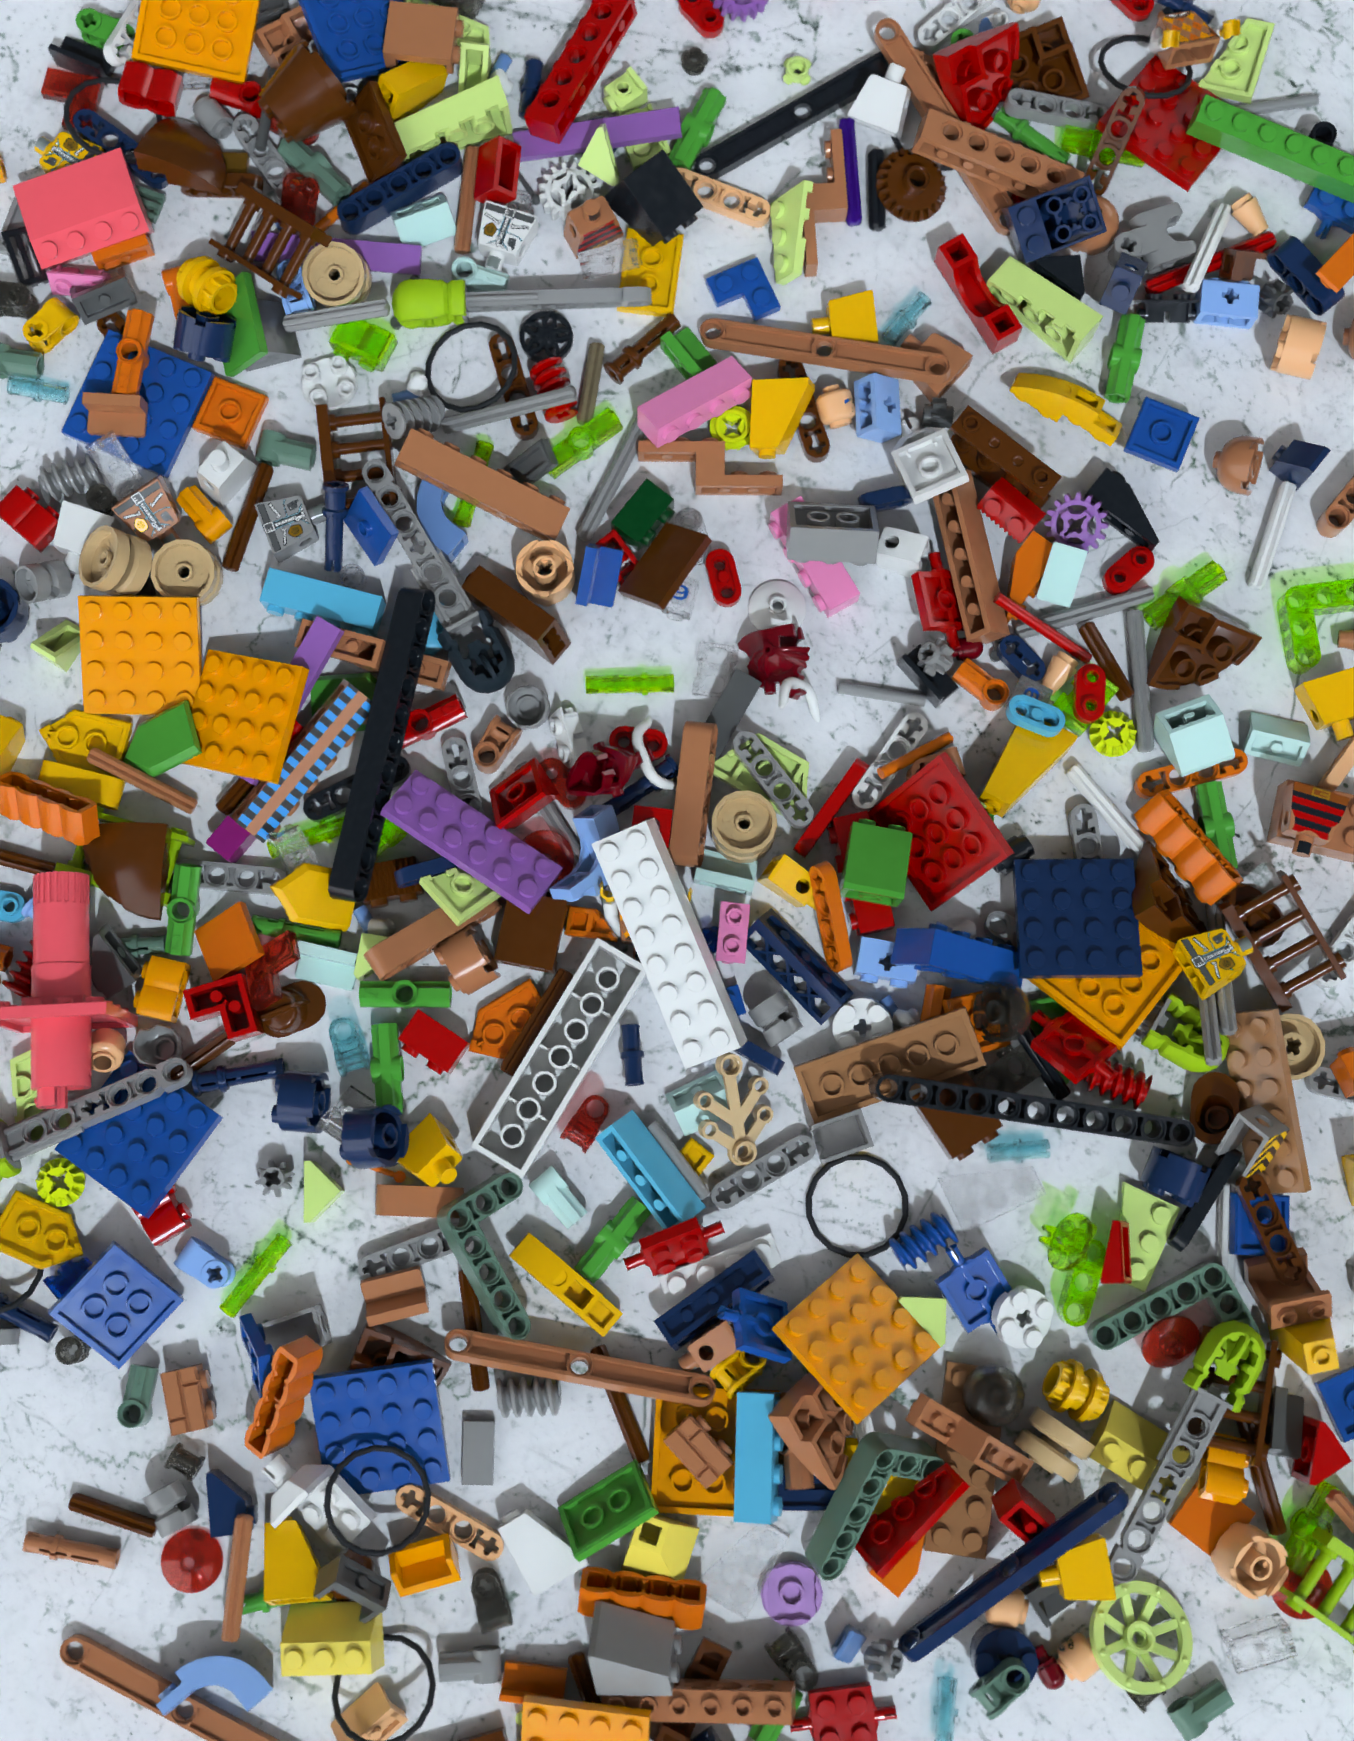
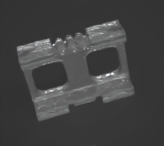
M700 640L697 653L698 676L694 677L692 696L702 695L720 698L735 672L739 654L738 645L732 646ZM720 648L727 650V662L724 665L709 663L707 660L709 649ZM707 676L723 678L724 684L721 693L704 690V681Z

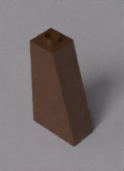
M479 565L474 572H471L466 577L462 588L468 598L482 610L487 609L493 619L550 664L554 665L570 646L571 642L556 618Z

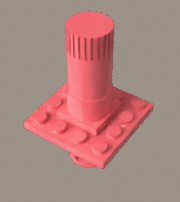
M72 871L42 872L33 876L31 997H21V1006L11 1005V1002L0 1001V1027L16 1033H31V1090L37 1091V1097L34 1098V1102L39 1109H68V1091L92 1088V1030L138 1027V1015L129 1012V1008H121L120 1004H113V1001L105 1000V997H91L90 876Z

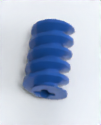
M935 1212L930 1213L931 1223L922 1218L920 1220L921 1230L915 1225H911L909 1227L911 1236L901 1231L899 1233L900 1243L894 1238L889 1239L890 1247L906 1273V1264H909L914 1269L918 1268L916 1258H920L925 1263L928 1262L927 1251L931 1252L934 1256H938L936 1246L939 1244L946 1249L948 1247V1238L956 1244L959 1242L956 1233L942 1213V1217Z

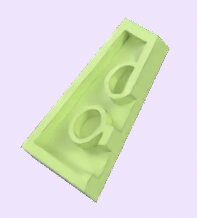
M803 180L770 203L774 270L777 284L786 285L802 275L806 239L802 236L804 221L809 220L810 209L806 208L807 193H812L813 182Z

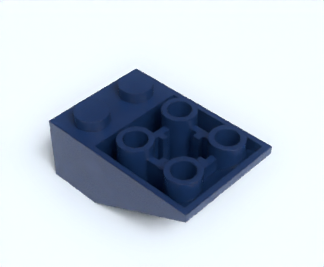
M1090 175L1002 208L1018 260L1024 264L1107 232Z

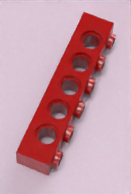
M592 0L590 8L585 16L580 19L578 28L572 38L566 42L561 56L554 62L546 81L540 85L538 94L532 104L526 108L524 118L530 135L556 144L561 143L637 16L634 0Z

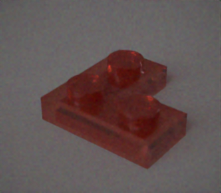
M47 67L41 95L44 99L65 103L71 90L84 81L98 77ZM105 83L88 86L75 95L69 107L70 122L73 128V117L77 111L90 109L98 113ZM63 116V120H62V124H61V125H62V127L64 128V130H67V131H68V129H67V127H66V125H65V123H64V116ZM91 119L87 122L81 121L82 128L89 126L93 129Z
M289 930L263 945L265 955L245 967L252 1008L260 1012L283 998L278 972L301 959L296 934Z

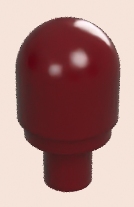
M966 637L959 638L961 647L954 649L952 656L956 657L957 661L961 660L962 662L967 657L970 660L976 659L983 652V643L967 642Z
M1043 1644L1034 1647L1039 1662L1036 1673L1042 1684L1050 1690L1061 1688L1065 1682V1672L1057 1663L1055 1656H1049Z

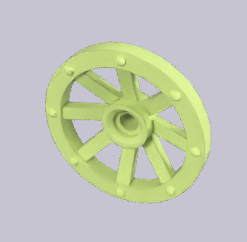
M1130 1581L1114 1586L1116 1599H1120L1125 1625L1108 1614L1109 1609L1117 1600L1097 1601L1090 1618L1089 1639L1098 1666L1111 1682L1130 1693L1150 1695L1172 1688L1186 1673L1192 1657V1632L1185 1612L1171 1594L1153 1583ZM1131 1593L1148 1596L1136 1621L1130 1598ZM1157 1603H1159L1167 1611L1171 1620L1151 1627L1148 1622ZM1104 1624L1120 1635V1639L1106 1645ZM1176 1629L1177 1651L1155 1642V1636ZM1133 1634L1137 1638V1643L1133 1640ZM1124 1649L1126 1655L1122 1672L1112 1661L1110 1655ZM1148 1652L1174 1662L1170 1670L1163 1677ZM1137 1656L1152 1682H1142L1134 1679Z

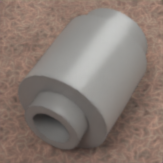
M204 96L194 104L193 112L195 119L215 140L225 139L232 133L233 119L217 100Z

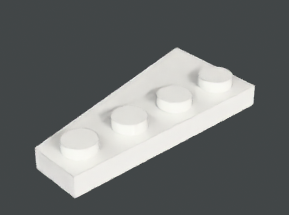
M772 1233L703 1258L699 1262L677 1268L671 1273L659 1275L658 1279L669 1309L754 1249L769 1271L780 1264L782 1260Z

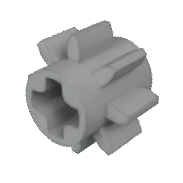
M940 638L936 640L935 644L928 640L919 649L918 658L920 661L917 665L924 669L923 672L934 677L936 671L944 675L953 665L952 654L954 650L948 647V643Z
M268 1160V1168L257 1169L261 1173V1179L255 1181V1184H262L265 1187L263 1195H268L271 1190H274L275 1196L281 1197V1189L293 1188L288 1184V1181L295 1174L287 1173L285 1170L287 1162H282L276 1167L274 1160ZM279 1172L277 1177L281 1180L280 1183L271 1185L270 1173Z
M879 1639V1642L872 1641V1645L865 1651L864 1665L868 1672L874 1673L873 1679L887 1682L888 1678H895V1675L901 1671L903 1655L898 1648L893 1647V1640Z

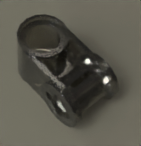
M0 281V317L7 316L27 319L33 317L38 312L39 302L30 293L26 285L19 282Z
M480 1568L473 1576L471 1593L481 1633L486 1634L513 1625V1619L498 1573L493 1568ZM481 1579H486L487 1583H491L490 1590L485 1591L484 1586H480Z
M787 1626L783 1635L772 1644L766 1643L764 1648L774 1663L782 1669L790 1681H795V1688L803 1692L810 1691L818 1683L817 1666L805 1650L798 1636ZM802 1666L809 1667L813 1671L812 1677L807 1681L799 1680L795 1676L798 1668Z

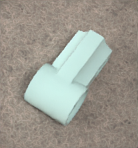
M462 256L454 260L451 269L452 280H465L468 292L507 290L509 274L477 265L469 257ZM461 272H469L471 275L469 277L463 278L460 277L458 274H460Z
M552 1165L529 1184V1187L545 1206L548 1205L555 1216L567 1229L587 1213L586 1209L567 1188L569 1185Z

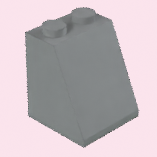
M595 1601L588 1661L596 1694L598 1696H672L673 1685L679 1682L680 1667L679 1662H676V1657L682 1654V1635L677 1634L675 1622L603 1601Z

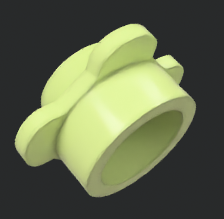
M795 56L784 61L786 74L783 76V81L787 85L800 83L805 86L810 83L811 77L808 75L811 68L810 60L801 56Z

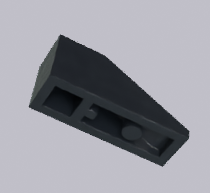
M1106 467L1083 499L1092 494L1091 502L1095 504L1101 501L1102 504L1099 511L1108 512V515L1102 520L1108 522L1109 525L1137 546L1146 547L1152 552L1159 543V539L1135 493L1122 474L1117 471H1111Z

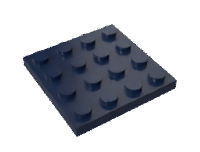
M1133 859L1013 860L1012 870L1019 979L1140 978L1143 975L1139 922L1134 917L1132 906V892L1136 887Z

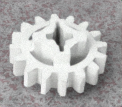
M562 162V169L560 170L552 166V175L544 174V183L539 184L541 193L539 195L540 204H544L545 214L552 212L553 221L561 217L563 225L566 223L568 212L583 205L585 201L600 196L598 194L600 192V185L595 183L596 176L593 174L588 175V171L583 168L581 170L577 169V162H573L571 168H567L565 162Z

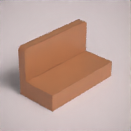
M83 392L82 404L89 411L87 432L90 435L144 438L146 436L148 403L141 395Z
M419 1266L363 1279L360 1282L366 1302L368 1327L429 1312V1296Z

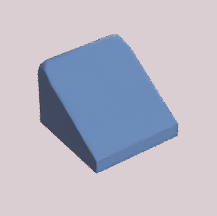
M850 1624L846 1625L831 1648L833 1657L839 1661L851 1663L866 1641V1636Z

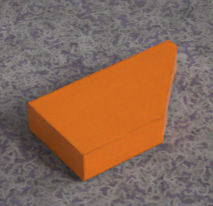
M569 906L564 935L596 940L598 937L603 941L617 943L618 937L600 910Z

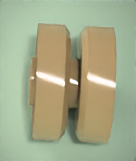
M331 241L328 248L319 244L309 252L303 262L302 278L304 287L313 299L327 308L364 302L371 291L372 275L369 265L359 253L344 243ZM338 272H340V277H339L338 280H336V279H337V275H336V274H337Z
M107 525L98 527L90 534L81 551L78 566L80 579L85 586L110 595L135 596L143 588L151 570V547L146 540L128 533L125 534V532Z
M176 539L164 544L155 553L152 560L150 578L155 589L162 596L199 597L201 607L209 604L219 594L223 584V569L218 558L201 544L189 539ZM189 569L190 573L188 577L184 578V575L188 574L187 570Z
M749 790L735 791L721 799L712 815V841L717 851L727 860L736 863H752L763 858L772 848L777 830L776 812L772 804L761 794ZM743 825L749 826L747 829H742Z
M1286 1013L1280 1015L1285 1047H1288L1287 1058L1291 1080H1299L1312 1075L1320 1067L1325 1056V1040L1320 1028L1311 1019L1300 1014Z
M1036 1407L1028 1420L1030 1425L1043 1433L1041 1438H1038L1028 1430H1021L1013 1443L1028 1453V1458L1051 1474L1055 1472L1072 1484L1080 1469L1076 1463L1066 1457V1454L1069 1451L1079 1459L1087 1460L1095 1446L1039 1407Z

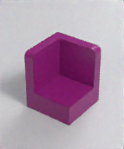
M228 815L207 839L206 844L228 862L236 864L257 838Z

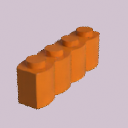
M9 771L0 776L1 815L8 817L10 820H20L23 824L34 829L41 828L44 832L54 837H63L78 846L87 845L100 836L97 804L93 800L74 796L73 793L65 789L52 788L50 784L44 781L31 780L27 775L19 772Z
M1167 789L1158 792L1134 814L1137 819V827L1144 834H1150L1156 842L1155 847L1162 856L1169 857L1175 865L1174 870L1181 879L1191 882L1194 887L1193 892L1202 903H1207L1210 906L1218 903L1244 881L1234 866L1224 858L1218 847L1204 834L1196 821L1185 812L1179 801Z
M307 1335L279 1347L273 1356L272 1372L268 1374L264 1381L263 1397L259 1399L255 1406L254 1422L250 1424L245 1435V1447L260 1459L288 1446L294 1437L295 1422L303 1413L304 1397L309 1394L312 1388L313 1372L320 1366L323 1356L322 1347Z
M587 1567L582 1570L577 1612L593 1618L595 1601H603L672 1620L675 1622V1627L679 1629L697 1630L702 1628L707 1585L693 1579L675 1581L662 1575L644 1577L632 1571L613 1573L601 1567Z

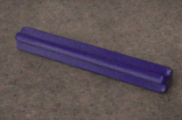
M842 118L839 121V129H842L848 201L846 224L848 226H859L862 223L855 123L851 118Z

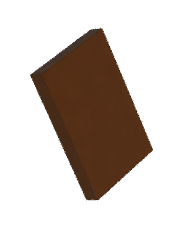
M377 81L367 82L353 100L358 113L350 120L344 122L369 185L395 171L407 156Z
M666 522L618 591L624 597L663 611L712 542L706 534Z

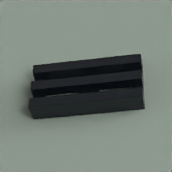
M26 227L1 232L2 240L21 290L27 289L28 286H38L39 283H49L46 270L41 269L30 243ZM21 234L26 236L40 276L35 277L20 237ZM14 236L29 279H24L9 237Z

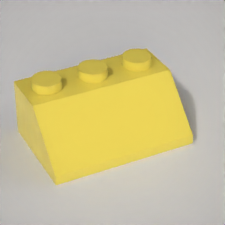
M1113 1399L1089 1440L1095 1446L1089 1457L1143 1491L1159 1461L1156 1457L1168 1433ZM1181 1445L1175 1447L1172 1453L1174 1461L1178 1463L1186 1461L1189 1457V1453L1180 1451ZM1170 1474L1167 1478L1160 1477L1159 1482L1162 1484V1488L1159 1494L1155 1490L1151 1492L1152 1495L1157 1496L1163 1502L1167 1498L1161 1495L1162 1491L1166 1486H1173Z
M355 1601L291 1604L280 1642L281 1677L373 1674L385 1665L382 1613L364 1624L359 1621L362 1605Z

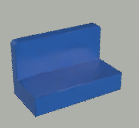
M592 543L586 546L575 604L588 606L592 603L610 608L614 605L624 554L623 550Z

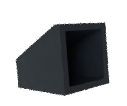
M663 149L629 174L604 196L610 208L652 246L661 240L664 244H667L678 235L675 229L680 225L686 229L698 219L695 214L703 208L701 202Z

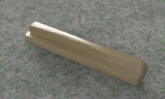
M592 342L589 346L577 415V423L580 425L591 426L593 422L605 353V346L601 343Z

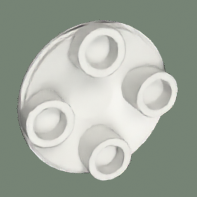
M337 355L318 359L312 364L305 365L302 370L301 390L303 396L315 408V405L327 404L329 410L339 409L348 404L356 394L358 388L357 374L354 368L342 356Z

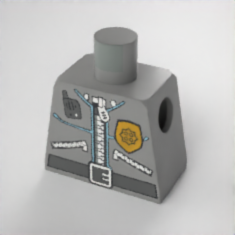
M296 495L254 505L273 555L278 563L283 562L319 540L314 525L326 521V517L322 514L323 503L307 509L302 497Z

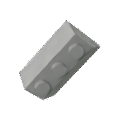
M788 501L787 559L799 563L822 561L826 564L848 562L857 566L876 564L880 531L875 506Z

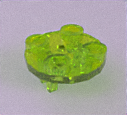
M1076 1212L1066 1216L1057 1227L1043 1225L1042 1229L1047 1232V1237L1039 1236L1038 1240L1048 1248L1047 1254L1050 1265L1061 1272L1070 1271L1074 1267L1077 1269L1084 1267L1088 1260L1087 1251L1097 1231L1096 1224L1091 1222L1087 1216Z

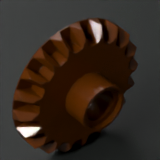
M902 148L897 152H892L878 169L876 177L878 197L886 210L896 218L907 222L924 221L932 217L941 208L942 203L946 199V176L941 172V165H937L933 160L911 152L912 148L908 150ZM910 178L917 182L918 187L912 184Z

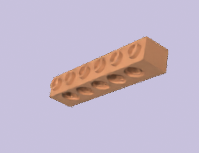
M931 108L928 109L919 124L911 150L913 153L1025 199L1083 178L1085 172L1075 169L1071 165L1058 162L1045 154L1034 152L1023 147L1021 144L1010 142L998 137L995 133L986 132L972 126L968 122L960 121L946 115L942 111Z
M679 1678V1682L673 1685L672 1696H601L602 1704L651 1710L650 1722L792 1725L796 1715L795 1681L719 1679L717 1681L715 1679Z

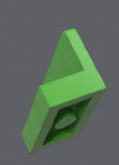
M688 327L675 336L668 331L660 337V349L686 380L717 364L715 359Z

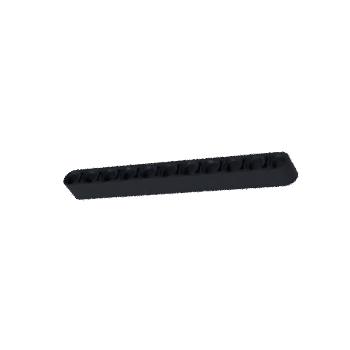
M403 587L397 594L329 879L328 893L332 899L362 903L369 891L385 817L380 814L382 808L391 797L435 610V595L429 589Z
M877 1073L873 1075L868 1084L870 1094L874 1098L889 1103L1179 1147L1190 1145L1195 1138V1128L1192 1123L1184 1119L890 1073ZM888 1079L891 1083V1090L888 1094L882 1095L880 1084L883 1080ZM914 1084H918L921 1088V1093L917 1099L913 1100L910 1097L909 1091ZM947 1088L950 1092V1099L947 1103L942 1104L939 1100V1095L943 1089ZM977 1093L979 1104L972 1109L969 1105V1098L972 1094ZM1005 1097L1008 1100V1108L1005 1112L1001 1113L998 1109V1104ZM1035 1102L1037 1113L1035 1116L1030 1117L1028 1107L1031 1103ZM1061 1107H1064L1066 1117L1063 1121L1059 1122L1057 1112ZM1093 1111L1095 1121L1092 1125L1088 1126L1086 1117L1089 1112ZM1119 1116H1122L1124 1120L1123 1127L1117 1130L1115 1121ZM1150 1120L1152 1123V1130L1149 1134L1146 1135L1144 1132L1145 1123ZM1176 1125H1179L1180 1135L1174 1139L1173 1129Z

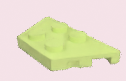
M757 733L756 736L807 799L809 762ZM751 740L743 743L739 747L741 751L743 749H747L751 754V759L747 760L749 763H751L756 756L763 754L759 750L755 755V753L751 750V744L753 743V741ZM733 749L715 761L714 777L738 791L749 790L761 794L772 804L775 812L783 817L737 758ZM760 761L756 764L755 770L759 775L767 776L772 772V765L768 761ZM778 784L774 787L773 792L777 798L786 799L790 795V788L786 784ZM795 796L789 804L783 807L787 810L791 805L795 810L793 819H801L804 822L805 809L800 811L794 805L795 801L799 800Z

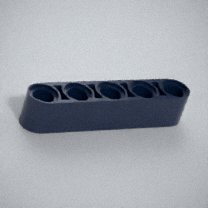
M452 143L440 144L344 199L337 207V214L343 230L350 235L360 234L390 217V212L409 206L458 178L463 171L459 148ZM447 159L455 160L449 164L443 163ZM422 173H430L428 177H419ZM398 187H406L403 191H395ZM373 201H382L379 205H370ZM349 215H357V217L352 220L346 219Z

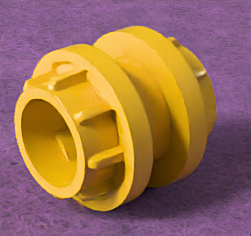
M209 256L190 258L179 268L176 277L178 293L184 301L193 305L196 310L217 315L227 312L234 305L237 299L236 279L229 270L221 267L214 259Z
M1074 1359L1061 1360L1054 1363L1046 1373L1042 1385V1394L1045 1396L1046 1401H1048L1049 1407L1058 1413L1068 1409L1069 1417L1080 1423L1086 1420L1097 1419L1106 1408L1110 1395L1109 1387L1106 1385L1102 1373L1095 1369H1088L1084 1372L1082 1363Z

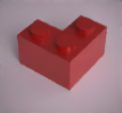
M239 973L183 990L190 1020L202 1022L221 1016L227 1039L233 1042L264 1034L248 976Z

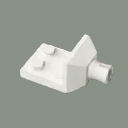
M909 417L908 419L912 426L909 429L905 419L901 421L902 438L892 449L891 454L901 483H905L914 505L969 482L968 474L945 428L926 427L922 429L918 418Z
M278 1454L261 1471L278 1489L271 1497V1525L275 1529L295 1510L334 1553L338 1555L346 1547L342 1546L330 1531L323 1508L326 1485L335 1469L331 1465H303L296 1471L286 1462L281 1454ZM338 1475L332 1487L330 1509L336 1528L347 1541L352 1542L378 1515Z

